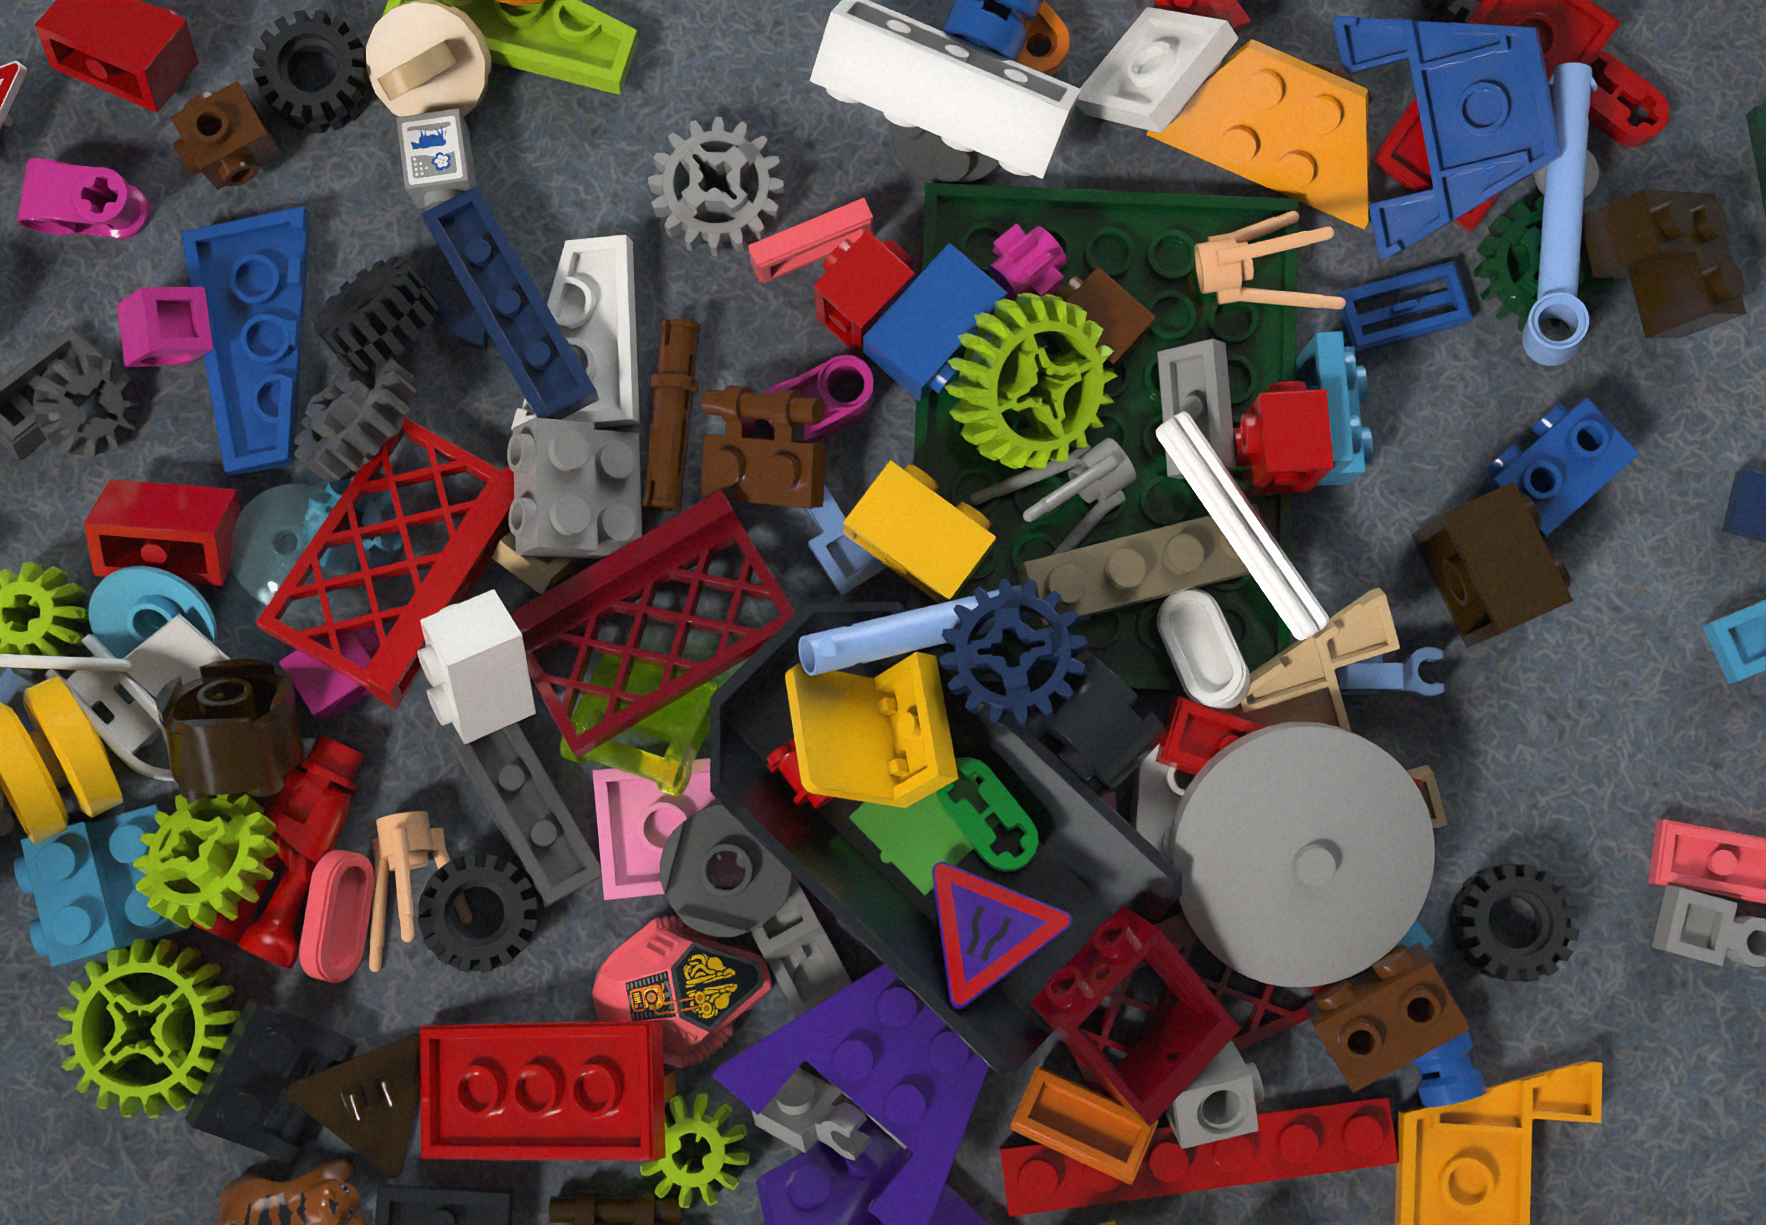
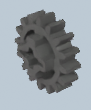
M388 356V362L379 367L374 363L370 371L362 372L360 369L357 371L352 366L338 371L331 383L321 393L313 395L305 410L308 416L301 421V424L306 429L294 439V443L299 446L294 452L295 457L325 481L330 476L336 480L341 479L348 467L356 471L361 465L370 462L373 455L375 456L379 452L380 447L388 439L396 437L404 422L402 417L408 414L410 410L404 403L416 392V389L411 386L415 380L414 376L390 356Z

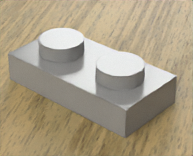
M1209 339L1157 352L1163 423L1177 413L1187 412L1227 470L1237 469L1226 343ZM1165 449L1167 476L1185 479Z

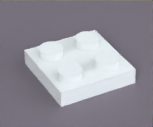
M1147 7L1080 87L1082 90L1076 104L1085 115L1162 133L1169 124L1180 116L1184 105L1206 78L1216 72L1224 56L1239 38L1226 20Z

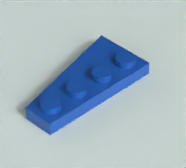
M305 206L181 232L191 287H205L213 350L203 356L224 471L231 477L294 464V439L297 427L310 213Z

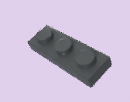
M517 722L467 744H464L459 733L450 738L449 743L545 909L602 877L600 864Z

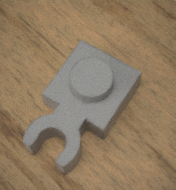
M1666 885L1652 948L1723 966L1725 955H1727L1729 959L1736 963L1763 967L1766 966V958L1761 955L1752 954L1748 949L1747 939L1755 930L1766 932V919L1748 915L1735 917L1738 904L1736 902L1682 887Z

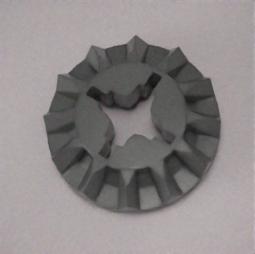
M81 354L64 358L46 370L36 386L33 409L41 432L52 444L71 454L94 457L98 454L118 449L127 434L136 429L134 420L141 402L136 396L132 384L133 378L127 375L112 360L95 355ZM98 387L97 403L105 407L104 411L111 415L109 418L89 416L84 424L80 423L78 418L81 410L72 404L73 400L64 397V394L67 392L73 395L81 394L88 396L93 388Z

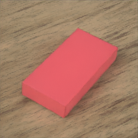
M865 198L748 245L751 264L759 282L763 281L764 284L827 258L842 241L849 239L855 243L866 230L873 234V216Z

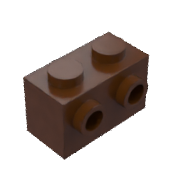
M1420 942L1409 948L1405 945L1394 947L1382 959L1372 965L1373 968L1351 980L1346 978L1334 983L1325 984L1314 994V1000L1305 1004L1314 1029L1353 1093L1471 1029Z

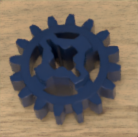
M1007 578L1000 579L998 596L990 598L987 592L980 586L974 589L975 599L978 603L975 609L971 611L967 607L958 604L953 609L962 622L960 630L950 628L943 629L941 636L946 642L955 646V652L941 656L940 664L944 669L959 671V674L953 677L947 684L954 695L962 694L969 690L972 692L967 699L965 707L973 715L981 711L986 705L990 706V721L996 726H1001L1007 712H1014L1022 728L1029 727L1030 711L1039 708L1048 719L1055 716L1050 702L1055 696L1058 695L1069 701H1072L1075 697L1073 690L1066 683L1069 676L1079 678L1086 677L1087 674L1086 666L1073 659V654L1088 650V641L1084 636L1069 635V632L1074 630L1081 622L1077 612L1070 611L1059 616L1058 611L1063 602L1061 594L1055 590L1042 601L1038 599L1039 589L1036 581L1030 579L1025 584L1022 594L1014 593ZM1022 611L1030 612L1043 618L1050 624L1055 633H1049L1048 630L1034 631L1025 624ZM995 616L996 623L984 639L973 641L979 629ZM1019 639L1023 647L1031 650V652L1021 654L1020 666L1012 668L1008 665L1005 658L998 656V654L1008 652L1009 641ZM1057 665L1048 681L1034 691L1033 681L1045 666ZM980 672L981 675L995 674L1003 680L1006 696L986 689L978 682L974 673Z

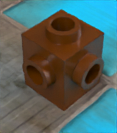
M238 81L217 92H204L193 97L186 103L184 110L170 116L181 136V139L175 141L173 146L182 163L193 177L202 172L217 190L225 186L233 187L250 181L259 173L260 167L283 155L257 106Z

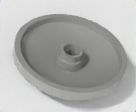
M1290 722L1268 726L1238 738L1220 750L1201 768L1187 787L1173 818L1169 836L1168 860L1183 873L1182 895L1176 900L1182 916L1194 934L1213 955L1233 970L1263 983L1282 987H1313L1334 983L1367 969L1382 959L1402 940L1418 917L1429 892L1434 870L1435 840L1429 811L1420 790L1403 766L1389 753L1366 738L1337 726L1315 722Z

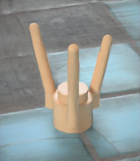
M1290 211L1228 234L1207 237V242L1195 244L1194 247L1196 273L1202 294L1217 292L1219 305L1244 301L1320 309H1343L1346 301L1342 297L1241 287L1242 281L1253 279L1252 258L1329 240L1334 236V229L1323 227L1248 244L1250 240L1296 223L1300 218L1299 213Z
M428 812L398 813L376 820L378 838L372 840L375 859V885L372 898L369 941V969L373 972H378L382 967L389 870L395 871L401 938L404 942H411L415 937L410 870L429 865L428 853H432L438 869L451 861L446 850L443 828L430 829ZM463 891L455 899L454 906L461 922L468 924L472 921L473 917Z

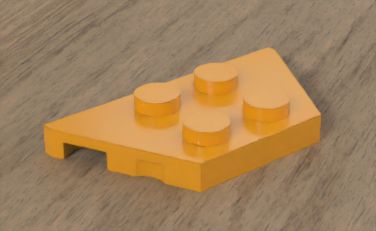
M1251 39L1232 54L1222 67L1206 78L1184 105L1180 116L1169 124L1162 133L1148 130L1146 134L1290 198L1299 199L1300 202L1364 230L1369 222V204L1371 202H1369L1368 178L1370 167L1369 141L1367 138V122L1369 119L1368 89Z

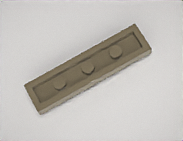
M1253 504V508L1260 516L1257 504ZM1211 515L1027 561L1016 568L1022 591L1029 579L1036 581L1039 589L1038 599L1042 601L1047 595L1056 590L1063 599L1061 608L1058 611L1059 616L1066 612L1076 611L1080 619L1251 574ZM1029 612L1035 631L1051 627L1043 618Z

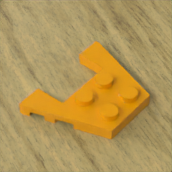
M1584 1060L1486 1087L1487 1092L1467 1101L1430 1108L1419 1105L1398 1111L1397 1154L1399 1163L1396 1164L1394 1225H1530L1533 1119L1601 1123L1602 1063Z

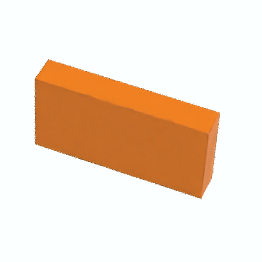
M1037 1065L1010 1124V1129L1132 1186L1159 1120H1156L1149 1127L1118 1101Z

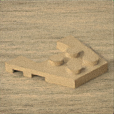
M1380 588L1368 591L1329 618V623L1310 638L1296 641L1251 672L1250 687L1245 698L1236 707L1225 712L1266 727L1290 722H1315L1351 731L1335 669L1400 649L1386 594ZM1428 765L1408 770L1407 773L1411 777L1422 780L1419 790L1427 805L1433 828L1448 825L1434 772Z

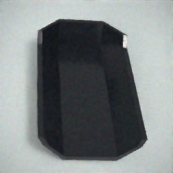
M900 602L805 603L710 697V792L726 810L983 1061L997 1073H1015L1054 1031L1030 1004L1046 986L1050 977L1063 968L1093 937L1096 929L1103 922L1110 919L1122 905L1154 925L1182 895L1183 873L1026 727L1022 728L1014 715L1007 712L1001 726H996L990 721V706L986 705L975 715L970 713L965 705L972 692L969 690L957 695L952 693L947 684L953 677L959 674V671L943 668L940 664V657L947 653L939 645L867 663H857L853 666L836 670L875 678L916 651L936 656L955 759L971 757L981 760L987 765L1030 817L1038 832V846L1034 857L1024 868L1016 872L1003 873L992 869L980 858L975 850L956 867L1068 912L1071 916L1072 923L1066 932L964 1009L954 1008L949 999L934 889L924 896L892 862L885 864L881 861L880 849L849 818L864 803L863 801L835 797L818 809H815L810 801L797 806L793 801L797 794L782 772L778 771L772 774L766 766L769 763L767 757L773 751L794 739L785 674L789 669L801 663L798 650L799 639L805 635L839 627H848L855 623L906 612ZM977 776L976 782L980 785L982 780ZM1000 824L993 830L996 835V841L990 848L997 856L1008 851L1016 858L1023 853L1019 847V842L1024 833L1018 826L1013 830L1007 831Z

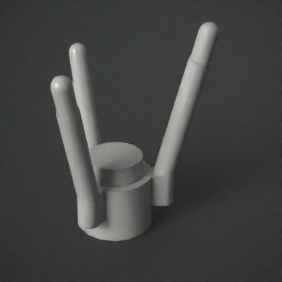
M1106 438L1093 448L1089 445L1080 449L1076 448L1068 454V462L1061 461L1057 463L1049 461L1045 469H1030L992 484L987 488L972 493L969 500L973 505H978L1073 468L1068 471L1069 482L1042 498L1023 513L1024 520L1032 522L1077 493L1088 503L1098 499L1099 502L1052 553V555L1075 549L1109 511L1126 500L1121 489L1136 480V472L1124 450L1113 439Z

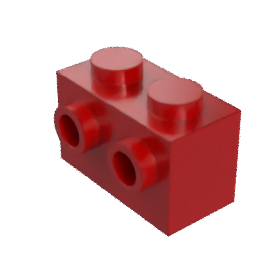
M56 0L35 24L51 68L155 113L161 110L199 63L187 20L181 18L177 13L168 8H157L140 0Z
M868 230L855 243L845 239L827 257L823 264L826 272L814 284L816 319L862 360L866 356L863 353V336L914 282L915 273L910 269L914 265L912 259L892 239L885 238L880 242Z
M1301 381L1271 384L1266 387V393H1260L1246 413L1242 414L1238 422L1239 428H1233L1236 467L1242 466L1244 495L1246 497L1308 493L1334 468L1327 389L1307 390L1306 383Z
M110 479L84 522L94 576L106 577L112 572L125 567L149 566L173 573L191 584L223 586L244 542L237 489Z

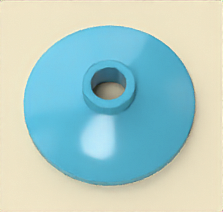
M149 566L125 567L106 576L91 596L88 612L92 632L116 659L125 658L179 613L216 646L217 626L211 608L192 585L173 573Z

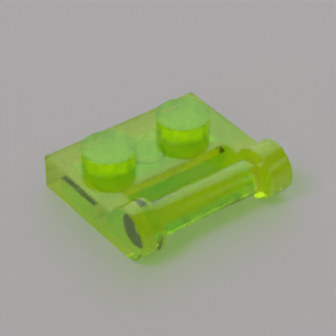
M603 654L589 684L613 689L622 658ZM635 661L625 692L646 696L660 687L665 667ZM677 672L675 678L682 675L683 673ZM708 681L628 728L670 742L664 757L608 740L577 758L571 751L564 736L561 740L560 753L563 758L580 764L591 760L656 782L658 790L674 796H680L689 784L692 774V763L710 727V697L720 687L718 684ZM583 694L571 718L579 735L603 721L609 700ZM622 703L619 711L629 706V704Z

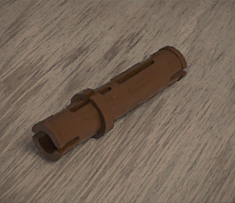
M663 319L660 321V345L656 374L650 375L649 389L654 391L646 464V481L641 505L645 509L681 512L683 508V482L689 441L690 413L693 396L699 394L700 381L695 379L696 354L701 325L697 322L684 319Z

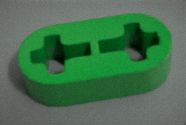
M971 757L955 759L957 772L962 777L969 779L976 774L982 780L977 793L987 806V809L979 814L970 801L965 798L957 803L953 802L949 797L954 790V783L952 782L936 791L937 800L942 810L971 844L980 858L992 869L1005 873L1016 872L1024 868L1034 857L1038 846V832L1034 823L992 770L981 760ZM994 815L1001 826L1007 831L1013 830L1018 826L1024 833L1019 842V847L1023 853L1014 858L1008 851L1001 853L999 856L992 852L990 847L995 843L996 835L986 823V820Z

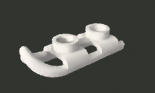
M89 634L81 640L94 654L91 658L116 659L94 634ZM49 669L45 673L47 679L55 675L62 679L80 709H83L89 717L100 738L127 766L146 777L164 781H175L171 770L151 766L133 755L141 747L152 744L158 738L162 729L156 701L127 672L77 670L67 680L56 669ZM120 684L135 699L131 704H128L117 692ZM100 702H103L115 716L108 725L92 710Z

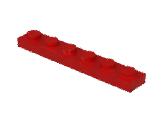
M1379 1095L1256 1112L1259 1131L1184 1149L1181 1148L1170 1124L1159 1125L1154 1131L1132 1186L1039 1142L999 1147L1007 1212L1010 1217L1398 1164L1389 1098Z

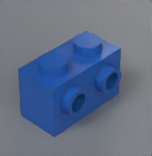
M948 243L863 336V353L919 402L932 389L941 395L946 391L945 386L955 381L960 374V371L953 369L947 361L954 357L961 358L966 352L967 348L962 345L958 335L969 333L976 336L979 331L974 315L981 314L982 312L994 315L995 301L1007 299L1008 293L952 244Z
M1587 397L1570 410H1567L1559 403L1531 427L1538 437L1523 451L1513 443L1485 467L1492 478L1477 491L1483 496L1515 482L1520 494L1529 496L1539 512L1541 528L1538 531L1543 539L1636 458L1639 453Z

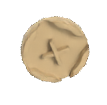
M414 0L392 8L375 24L366 45V71L375 94L393 114L402 117L459 108L464 118L482 102L487 91L488 75L491 73V54L482 31L465 12L454 6L448 7L443 3L434 2L436 0Z

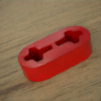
M1601 50L1590 65L1592 70L1598 74V77L1595 79L1598 89L1595 92H1591L1588 120L1615 142L1625 147L1636 148L1646 145L1665 128L1669 120L1667 100L1655 87L1610 53ZM1639 105L1647 113L1643 118L1644 122L1634 127L1627 119L1630 117L1631 110Z

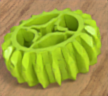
M1022 293L1017 295L1016 301L1008 299L995 301L994 315L984 312L974 315L979 331L976 336L969 333L958 335L962 345L967 349L963 358L954 357L947 360L953 369L960 371L959 380L945 386L950 395L961 398L949 413L953 416L954 420L965 424L960 434L967 442L978 445L977 450L980 451L981 455L994 461L999 459L1001 464L1014 469L1022 468L1024 465L1032 469H1045L1048 460L1057 463L1061 461L1068 462L1069 446L1077 449L1088 447L1084 432L1087 427L1093 429L1104 427L1096 413L1100 405L1105 406L1114 403L1111 397L1103 392L1104 384L1118 377L1111 368L1103 366V363L1114 350L1105 345L1096 349L1095 346L1102 334L1103 328L1094 321H1086L1087 312L1083 308L1071 303L1066 304L1061 297L1050 294L1039 297V295L1032 293ZM1047 331L1056 341L1061 352L1054 355L1046 353L1043 347L1037 346L1034 334ZM1008 409L1018 411L1020 415L1026 416L1029 427L1012 430L1005 422L1001 413Z
M136 939L133 941L130 952L126 948L107 950L108 964L100 960L89 961L84 967L91 983L73 981L67 987L71 995L79 1000L78 1006L61 1007L60 1011L57 1012L63 1020L73 1021L72 1031L63 1032L55 1039L59 1045L73 1044L75 1055L66 1058L61 1067L66 1071L83 1068L85 1074L79 1079L75 1090H78L80 1093H86L100 1086L96 1106L101 1109L113 1107L119 1101L121 1116L127 1118L137 1116L143 1107L149 1118L164 1116L168 1104L175 1111L190 1107L191 1092L198 1094L208 1076L207 1072H210L219 1055L217 1054L218 1049L222 1050L230 1035L223 1034V1024L235 1023L240 1016L238 1010L222 1011L220 1004L221 1001L229 999L235 993L233 986L223 985L212 988L210 985L219 976L221 967L217 963H209L197 970L201 960V951L195 947L186 948L178 956L177 941L172 939H162L155 949L149 939ZM153 973L165 977L178 987L171 994L161 995L155 1001H151L142 992L133 993L125 983L140 974ZM191 1009L195 1019V1035L192 1047L183 1037L181 1027L183 1018ZM108 1010L115 1021V1032L113 1038L106 1046L104 1020ZM158 1015L155 1018L157 1022L150 1029L155 1038L138 1041L142 1038L141 1033L147 1027V1023L142 1017ZM144 1054L156 1065L164 1063L173 1074L160 1082H151L135 1078L122 1070L121 1067L128 1061L136 1060Z

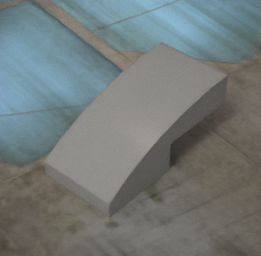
M792 880L788 896L781 909L761 928L750 932L763 957L770 965L797 1018L853 982L798 880Z

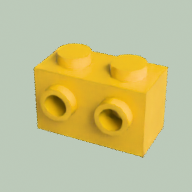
M890 460L843 522V535L938 604L955 600L993 548L996 536L988 531L991 523L972 506L960 502L957 507H954L935 493L939 485L918 467L908 464L903 470Z

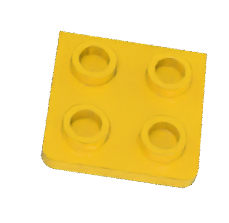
M916 651L875 678L836 670L810 676L805 672L801 663L786 672L785 680L800 778L803 787L808 792L907 808L959 779L935 655Z

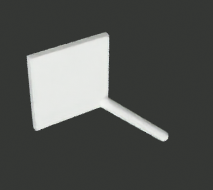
M179 613L123 659L0 654V667L127 672L157 698L161 689L176 677L181 676L182 685L201 678L200 666L229 660L230 658Z

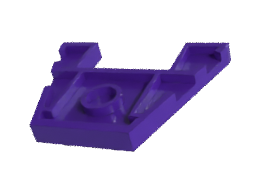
M883 963L740 1054L724 1062L715 1070L712 1076L759 1115L803 1061H807L912 1151L870 1203L868 1210L885 1225H929L989 1065Z
M866 1115L867 1120L858 1131L868 1135L871 1143L856 1160L847 1159L837 1153L832 1147L819 1142L812 1146L807 1153L802 1152L763 1174L756 1181L765 1225H885L868 1210V1206L912 1151L908 1147L904 1149ZM945 1183L929 1225L990 1224Z

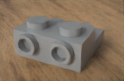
M536 417L513 428V435L510 438L507 449V461L509 468L514 472V500L509 510V528L515 536L516 555L602 560L642 536L638 433L595 430L594 423Z

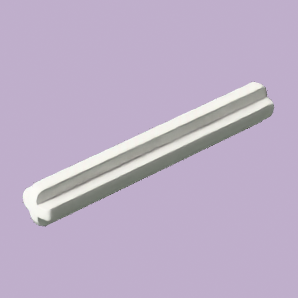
M1183 411L1161 424L1156 430L1157 438L1294 637L1301 641L1310 638L1322 630L1329 623L1328 615L1191 416Z

